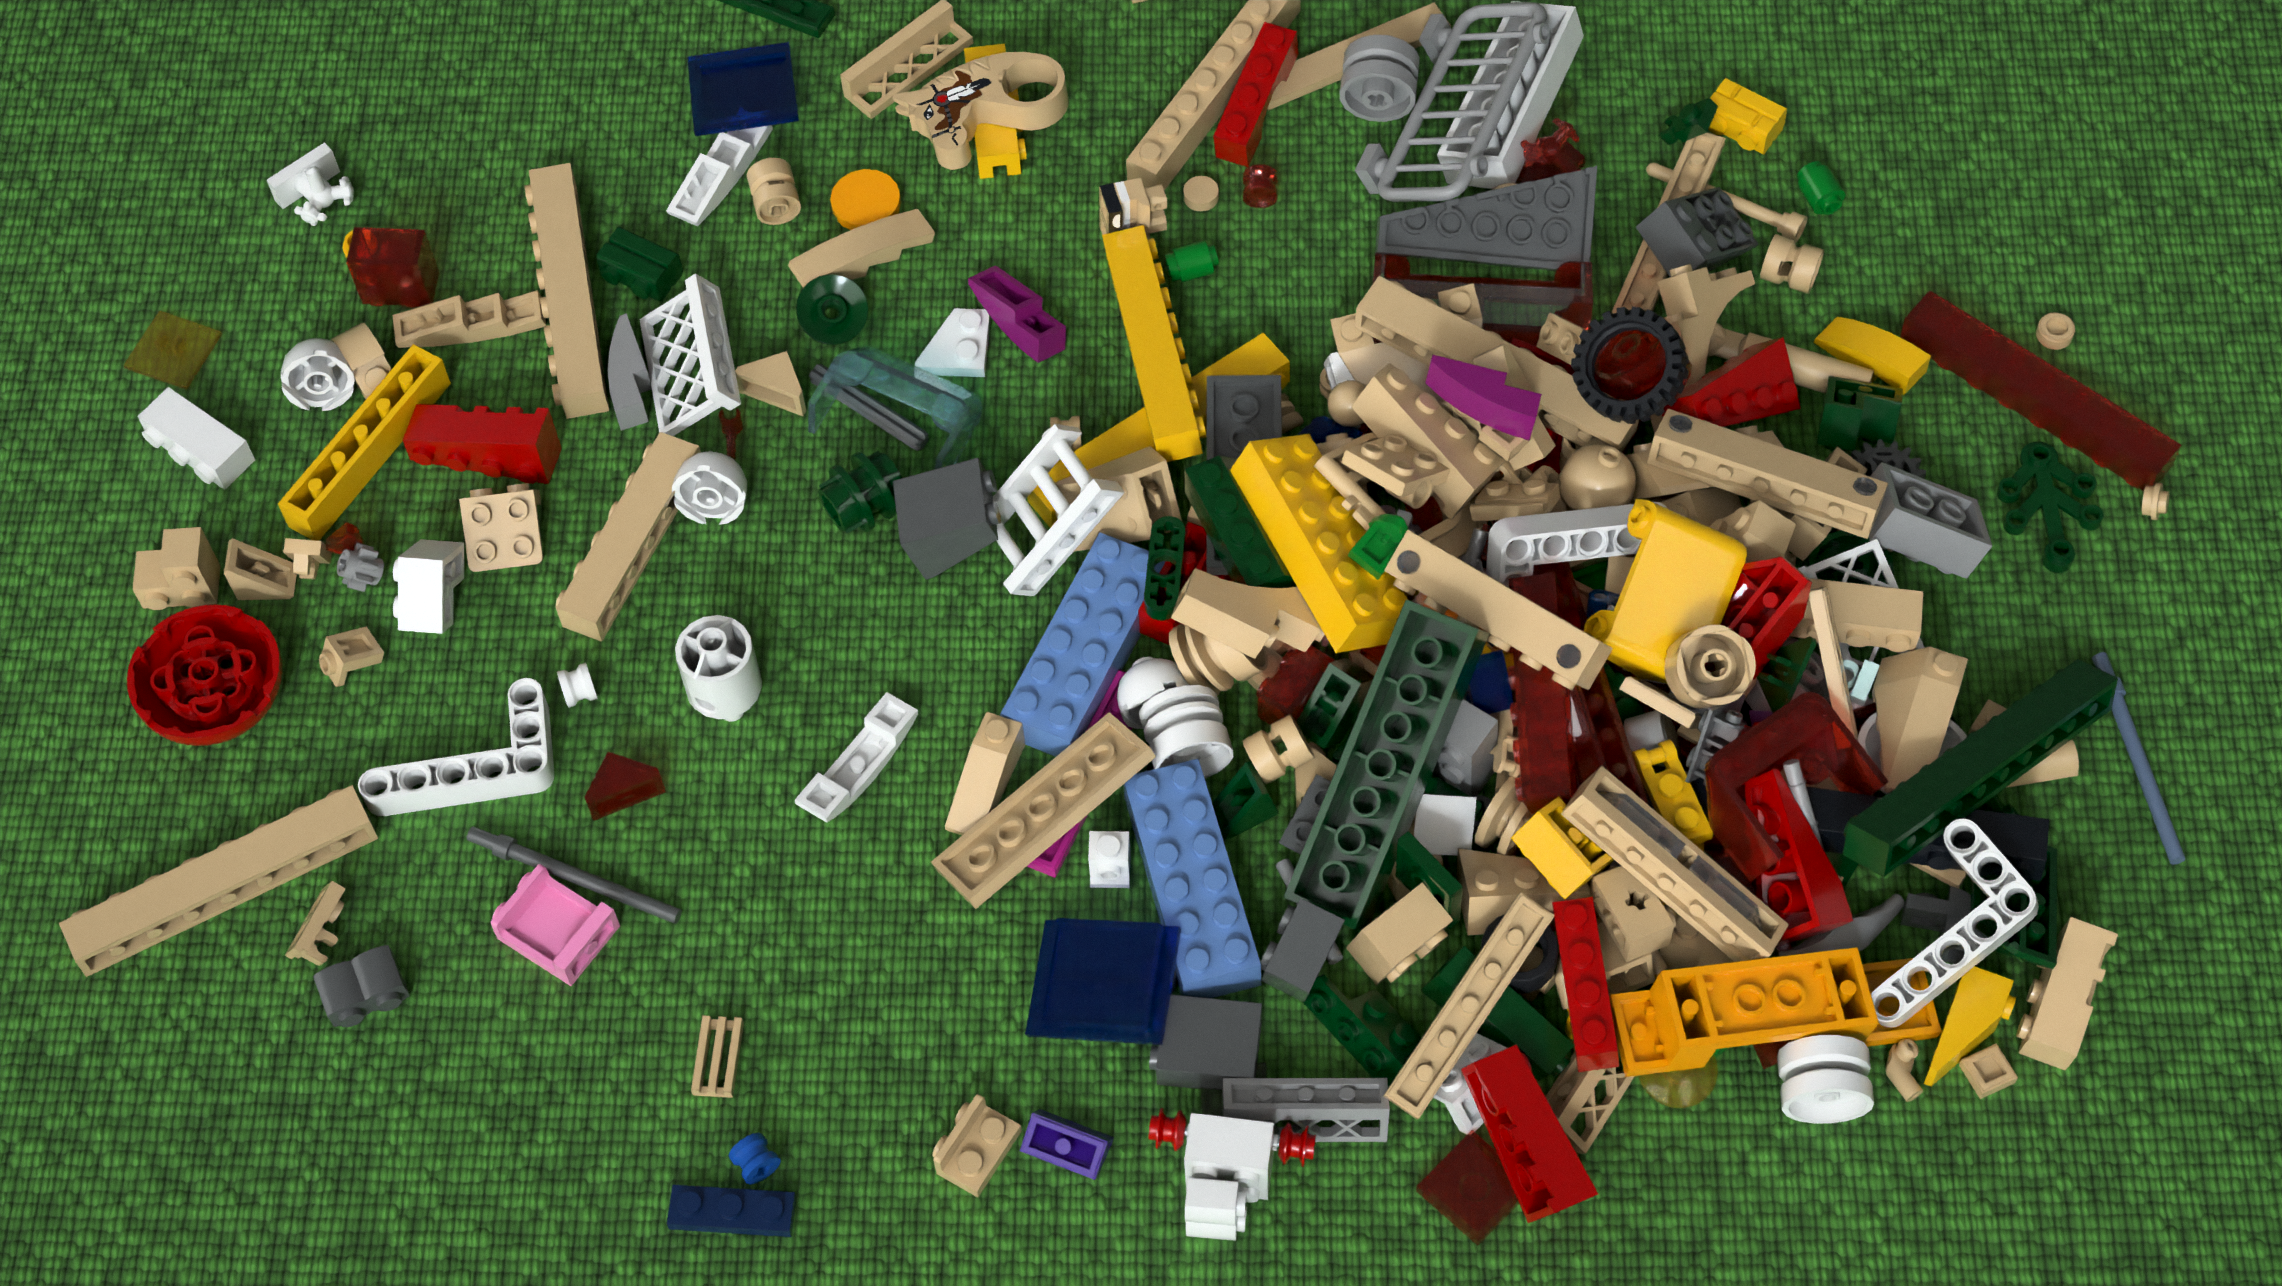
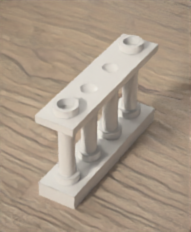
M1054 424L1042 435L1041 441L993 496V502L997 503L1001 515V523L996 524L998 540L996 541L1014 566L1013 572L1003 583L1010 594L1035 596L1125 493L1117 481L1092 478L1071 449V445L1082 434L1079 427ZM1060 459L1081 488L1079 496L1071 505L1048 474ZM1037 485L1058 513L1057 521L1048 531L1026 501V498ZM1015 511L1036 540L1035 547L1026 557L1004 527V524Z

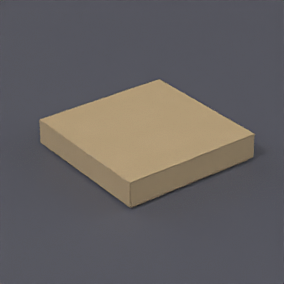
M1629 676L1625 678L1619 688L1620 690L1689 729H1698L1702 718L1700 713L1683 707L1679 701L1668 697L1667 692L1640 677Z

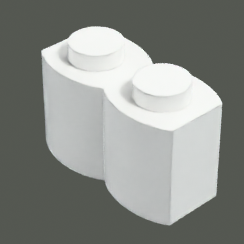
M1188 1177L1185 1200L1186 1236L1236 1241L1237 1231L1245 1232L1247 1192L1239 1191V1181Z

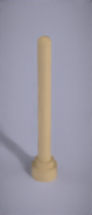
M1655 162L1649 163L1646 167V172L1649 176L1666 183L1669 182L1673 173L1672 169ZM1707 184L1705 190L1713 189L1716 187ZM1722 190L1731 198L1735 211L1776 227L1777 232L1782 233L1784 237L1795 240V243L1798 242L1807 224V216L1795 211L1791 214L1788 212L1780 214Z

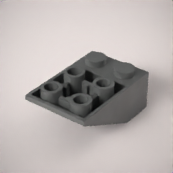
M1720 187L1665 201L1636 226L1669 277H1671L1669 270L1691 264L1693 271L1707 267L1708 272L1759 245L1753 237V231L1749 224L1740 218L1733 208L1731 198Z

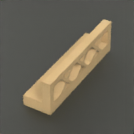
M940 0L840 74L844 97L867 117L872 119L894 103V94L909 92L964 51V48L972 45L973 36L954 21L953 6L946 0ZM949 32L959 39L952 45H939V40ZM933 54V59L927 64H914V58L918 55ZM894 73H908L907 79L903 82L888 83V78ZM869 92H882V97L872 105L862 98Z
M1574 1052L1570 1058V1063L1560 1073L1546 1095V1099L1574 1150L1577 1153L1586 1154L1635 1076L1625 1077L1624 1070L1616 1072V1067L1578 1072ZM1600 1080H1605L1606 1097L1601 1104H1595L1594 1088ZM1585 1112L1586 1128L1579 1137L1570 1126L1578 1113Z

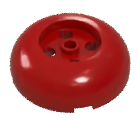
M216 604L188 608L164 619L152 628L154 633L146 640L143 646H137L130 660L127 672V690L131 704L138 716L158 735L179 744L192 746H208L223 743L253 728L272 707L280 689L283 672L280 650L268 627L260 619L256 620L243 613L242 609ZM223 660L233 661L234 663L230 668H220V663ZM230 690H235L234 693L226 696V692Z

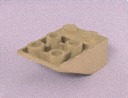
M1151 446L1087 470L1092 478L1117 481L1125 493L1074 552L1091 549L1099 532L1124 542L1132 543L1150 540L1151 527L1161 517L1173 516L1182 521L1167 461ZM1073 476L1055 482L1071 505L1080 494L1081 488Z

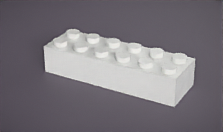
M1539 3L1545 8L1547 14L1545 23L1550 28V39L1546 44H1535L1484 153L1488 161L1487 174L1484 177L1473 176L1469 186L1493 189L1501 184L1516 182L1584 37L1576 7ZM1533 16L1503 17L1497 32L1526 31ZM1523 38L1493 39L1484 58L1514 57ZM1510 64L1480 65L1471 84L1502 83ZM1498 90L1468 91L1459 110L1490 109ZM1485 117L1454 118L1446 137L1477 136ZM1473 143L1442 144L1437 154L1440 164L1464 163ZM1460 170L1443 171L1446 182L1451 184L1455 181Z

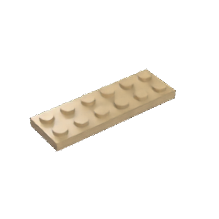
M1109 712L932 860L931 863L937 872L977 909L1130 778L1142 770L1156 756L1150 746Z

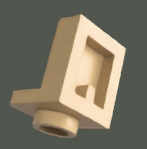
M366 626L326 636L322 654L319 656V664L322 672L330 677L336 687L345 684L348 671L382 663L384 651Z

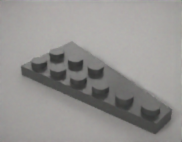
M1597 166L1380 216L1377 221L1375 254L1587 274L1590 269Z

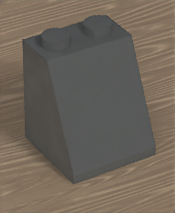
M979 458L893 481L900 545L925 580L937 576L998 540L996 524L1001 523V515L997 503L993 502L992 494L997 491V484L992 470H986Z

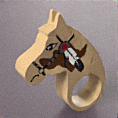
M1004 52L978 58L939 75L917 91L893 95L894 102L899 104L895 107L896 112L909 117L912 131H918L921 135L930 139L938 163L949 170L960 169L969 164L972 157L969 142L974 137L978 124L988 123L1022 130L1044 129L1059 121L1066 113L1069 104L1065 75L1061 65L1049 56L1030 52ZM1032 82H1042L1055 87L1046 97L1032 102L1017 101L1007 95L1018 87Z

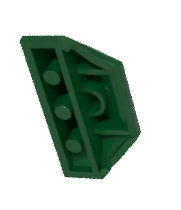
M2048 846L2047 861L2041 881H2026L2032 887L2038 900L2039 908L2037 915L1995 950L2034 965L2054 969L2057 964V849ZM1990 874L1980 877L1991 881L1997 879L1999 875ZM1972 879L1970 912L1988 899ZM2014 894L2008 899L2007 908L2014 912H2022L2029 906L2030 898L2025 894ZM1985 919L1978 922L1975 929L1984 938H1989L1995 934L1997 923L1993 920Z

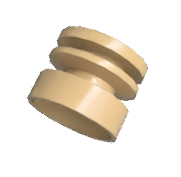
M1180 624L1169 632V644L1172 655L1186 682L1189 685L1210 687L1216 692L1217 696L1221 691H1227L1232 688L1234 678L1237 681L1244 682L1265 671L1268 666L1264 646L1254 659L1186 625Z

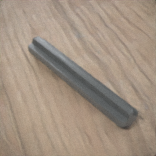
M817 364L811 370L809 377L812 384L916 451H921L927 445L929 438L925 430L823 364Z

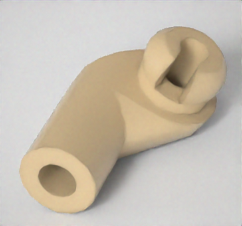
M1902 1039L1891 1047L1885 1066L1887 1077L1906 1102L1914 1100L1923 1092L1921 1086L1911 1075L1914 1058L1918 1056L1919 1049L1917 1044L1910 1039Z

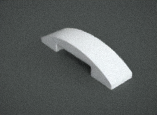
M886 692L864 718L865 727L824 775L820 773L815 775L797 796L795 804L826 823L841 814L868 788L894 755L918 715V710Z

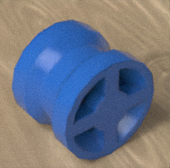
M759 1132L748 1135L733 1146L728 1155L733 1165L741 1167L742 1178L750 1185L769 1177L779 1167L781 1162L776 1152L769 1151L767 1139Z

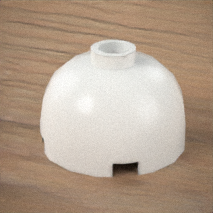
M314 338L306 339L296 344L285 355L281 368L282 391L291 403L301 409L310 410V406L322 407V411L332 410L343 405L352 396L355 382L354 370H351L343 354L331 340Z
M712 451L697 453L684 461L674 478L672 492L675 490L674 504L685 517L701 524H706L705 517L722 518L719 525L735 520L744 509L747 494V480L741 466L733 458L722 453Z
M1143 657L1135 661L1132 667L1124 674L1119 682L1117 701L1122 718L1127 726L1143 729L1139 718V711L1145 702L1165 690L1189 685L1178 669L1176 662L1163 658Z

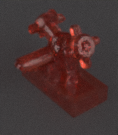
M1555 118L1552 122L1559 128L1552 136L1538 138L1535 143H1529L1527 140L1521 141L1520 145L1524 149L1525 161L1515 183L1532 182L1554 175L1582 170L1581 168L1585 166V157L1567 141L1569 137L1575 143L1579 141V136L1576 134L1572 124Z

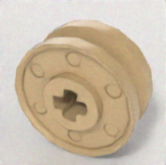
M1518 775L1516 778L1510 776L1486 809L1475 835V844L1487 849L1500 838L1497 854L1516 856L1521 850L1511 837L1534 816L1537 804L1540 801H1548L1549 792L1537 786L1524 798L1527 781L1521 775Z

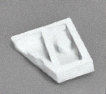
M954 308L916 360V375L985 377L991 317L985 309Z

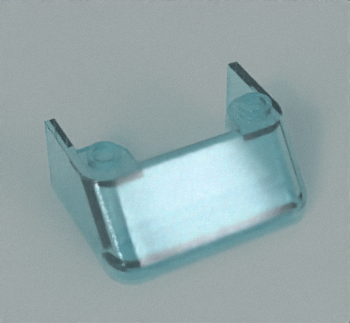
M860 346L844 351L834 358L809 400L808 431L813 434L816 433L843 385L857 386L862 384L931 415L937 427L950 433L936 458L935 469L956 463L981 419L983 406L980 397L973 391L872 346Z

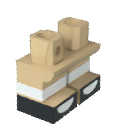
M1141 178L1099 186V227L1102 235L1144 225L1147 239H1150V233L1167 230V221L1163 210L1167 208V197L1162 184L1144 188Z

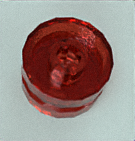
M1639 330L1624 331L1611 338L1599 351L1595 362L1597 377L1607 389L1611 390L1614 398L1623 400L1638 399L1651 392L1662 379L1666 368L1665 351L1660 341L1652 334ZM1690 360L1689 364L1686 365L1689 371L1687 380L1683 379L1682 382L1684 386L1691 375L1692 364Z

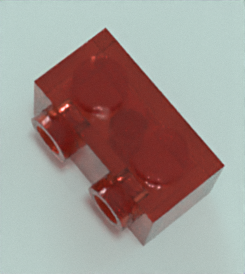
M1310 645L1306 652L1298 649L1295 651L1289 650L1283 657L1278 672L1273 678L1267 677L1257 690L1258 717L1271 725L1291 714L1297 722L1328 664L1335 660Z

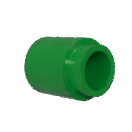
M1814 161L1799 170L1797 173L1798 188L1814 213L1830 215L1841 208L1846 194L1828 166L1822 165L1819 161Z
M1205 239L1172 248L1171 253L1164 254L1172 282L1180 280L1183 283L1214 274L1213 266L1219 265L1214 244L1207 246Z

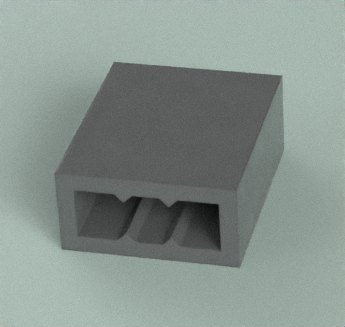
M1165 994L1164 1008H1156L1154 1032L1160 1033L1159 1046H1151L1149 1070H1156L1157 1085L1223 1091V1078H1256L1262 1027V1003Z

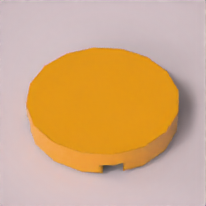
M862 169L850 172L839 179L832 189L830 202L837 221L843 227L852 230L879 219L899 214L901 197L897 183L889 175L878 170Z

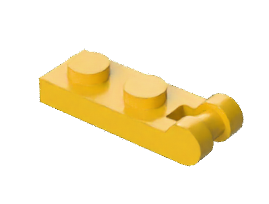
M1668 739L1659 742L1657 748L1648 751L1645 748L1632 751L1634 765L1655 811L1695 845L1711 840L1713 831L1691 784L1685 782L1687 775L1678 758L1673 741ZM1663 762L1667 770L1655 774L1652 766Z

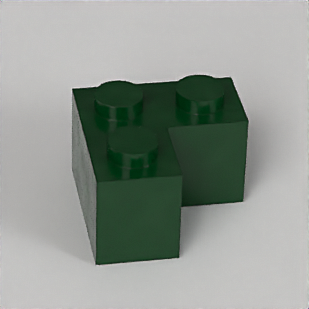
M1829 376L1820 415L1817 444L1824 445L1826 449L1834 451L1837 447L1842 451L1846 449L1854 451L1857 437L1871 444H1877V441L1881 439L1883 443H1893L1902 405L1903 389Z

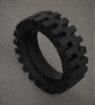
M1632 306L1631 310H1628L1626 307L1616 308L1617 313L1613 314L1607 311L1602 314V320L1594 319L1590 322L1591 329L1588 332L1582 331L1579 336L1582 341L1580 344H1575L1573 350L1576 357L1571 360V367L1574 370L1572 376L1580 395L1596 412L1615 422L1621 423V421H1625L1627 424H1635L1636 420L1639 419L1642 422L1651 420L1650 416L1653 414L1660 416L1665 412L1663 408L1667 404L1672 407L1677 401L1675 395L1677 393L1682 394L1685 388L1682 383L1683 379L1687 380L1689 371L1686 365L1689 364V359L1681 337L1663 317L1648 309L1644 311L1640 307ZM1639 330L1650 333L1660 341L1665 351L1666 368L1662 379L1651 392L1638 399L1622 401L1609 397L1600 389L1595 379V362L1599 351L1611 338L1624 331Z

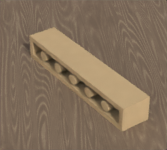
M659 432L654 443H650L646 447L641 465L636 472H632L628 477L625 492L620 500L615 501L611 506L608 520L602 531L598 530L595 533L591 542V549L586 558L578 562L574 570L573 580L567 590H562L557 598L556 610L562 627L598 641H603L678 512L674 504L675 490L672 492L673 481L684 461L697 453H701L699 445Z

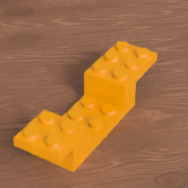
M1858 947L1664 970L1659 973L1650 990L1611 994L1609 996L1616 1041L1625 1077L1705 1067L1715 1050L1722 1048L1794 1040L1817 1035L1853 1037L1864 1042L1867 1047L1894 1044L1902 1039L1917 1041L1938 1038L1942 1030L1933 1000L1903 1024L1891 1028L1882 1026L1878 1022L1871 993L1913 958L1862 964ZM1919 971L1911 977L1910 985L1913 989L1920 991L1929 987L1925 971ZM1894 997L1882 999L1878 1006L1879 1014L1885 1017L1896 1014L1900 1006L1899 1000Z

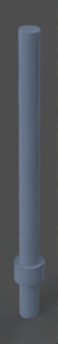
M2101 652L2092 657L2096 668L2115 676L2107 653ZM2117 677L2118 681L2112 713L2169 862L2172 865L2179 864L2185 861L2186 858L2124 699L2126 691L2122 680Z

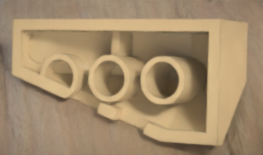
M1933 647L1882 658L1872 689L1873 702H1876L1877 718L1875 722L1876 730L1880 734L1881 751L1879 754L1884 792L1890 793L1900 782L1907 781L1917 774L1924 765H1929L1938 759L1968 661L1967 658Z

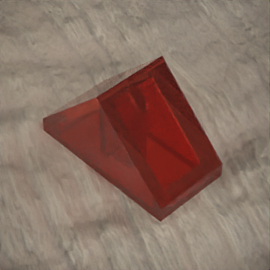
M607 752L584 798L592 819L595 821L663 794L666 790L658 768Z

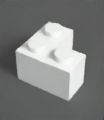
M420 539L395 560L393 579L398 582V595L394 599L393 615L395 618H398V630L443 634L453 625V588L464 579V543Z

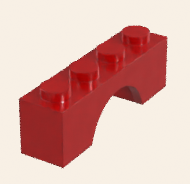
M1264 22L1213 135L1216 158L1249 167L1261 140L1263 123L1272 95L1281 81H1287L1299 54L1297 31Z
M1593 896L1552 902L1578 1072L1619 1067L1618 1047Z

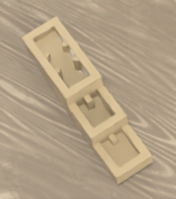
M914 209L879 219L825 241L790 260L788 267L803 288L811 280L823 275L834 274L844 276L850 280L866 276L869 266L899 260L902 249L932 243L935 231L919 209Z
M536 290L503 300L499 293L464 302L461 296L458 295L394 314L392 316L395 343L398 348L411 347L413 344L418 347H435L479 342L539 329L546 326V319L543 317L540 297L542 296Z

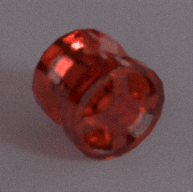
M1264 164L1253 165L1245 169L1243 172V184L1245 185L1243 201L1245 204L1254 208H1267L1275 204L1277 201V188L1275 187L1277 184V171L1271 166Z

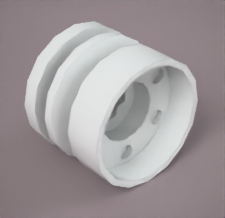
M1183 685L1171 688L1153 696L1140 709L1139 718L1144 729L1145 740L1150 744V748L1156 756L1152 760L1154 769L1199 758L1204 778L1220 772L1232 760L1233 748L1227 728L1222 724L1223 714L1219 708L1216 692L1210 687Z

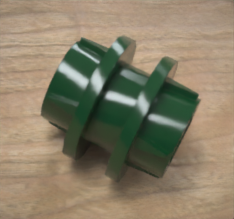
M879 450L868 457L862 452H856L850 458L853 470L847 473L840 465L836 464L828 471L830 479L819 485L818 494L823 507L833 523L847 534L858 527L867 533L873 530L875 522L872 514L877 511L886 519H891L897 514L893 481L902 479V476L892 460L885 453H880Z

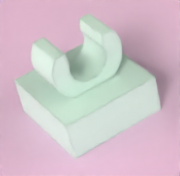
M1865 659L1860 670L1855 662L1843 660L1844 669L1850 670L1853 674V679L1847 682L1849 691L1852 690L1850 694L1851 702L1864 706L1880 665Z

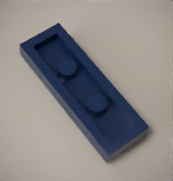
M672 1185L667 1226L669 1230L792 1237L797 1197L795 1192Z

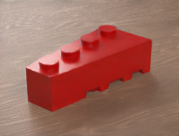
M1517 1044L1475 1061L1461 1069L1528 1223L1598 1195L1596 1188L1532 1074L1528 1058L1524 1053L1520 1052Z

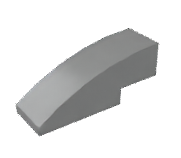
M627 313L619 316L613 332L608 360L609 390L621 431L649 422L640 393L652 390L648 372Z

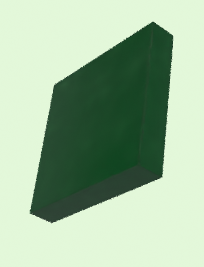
M1407 831L1398 838L1395 877L1410 892L1423 882L1453 919L1446 927V929H1451L1460 921L1463 886Z

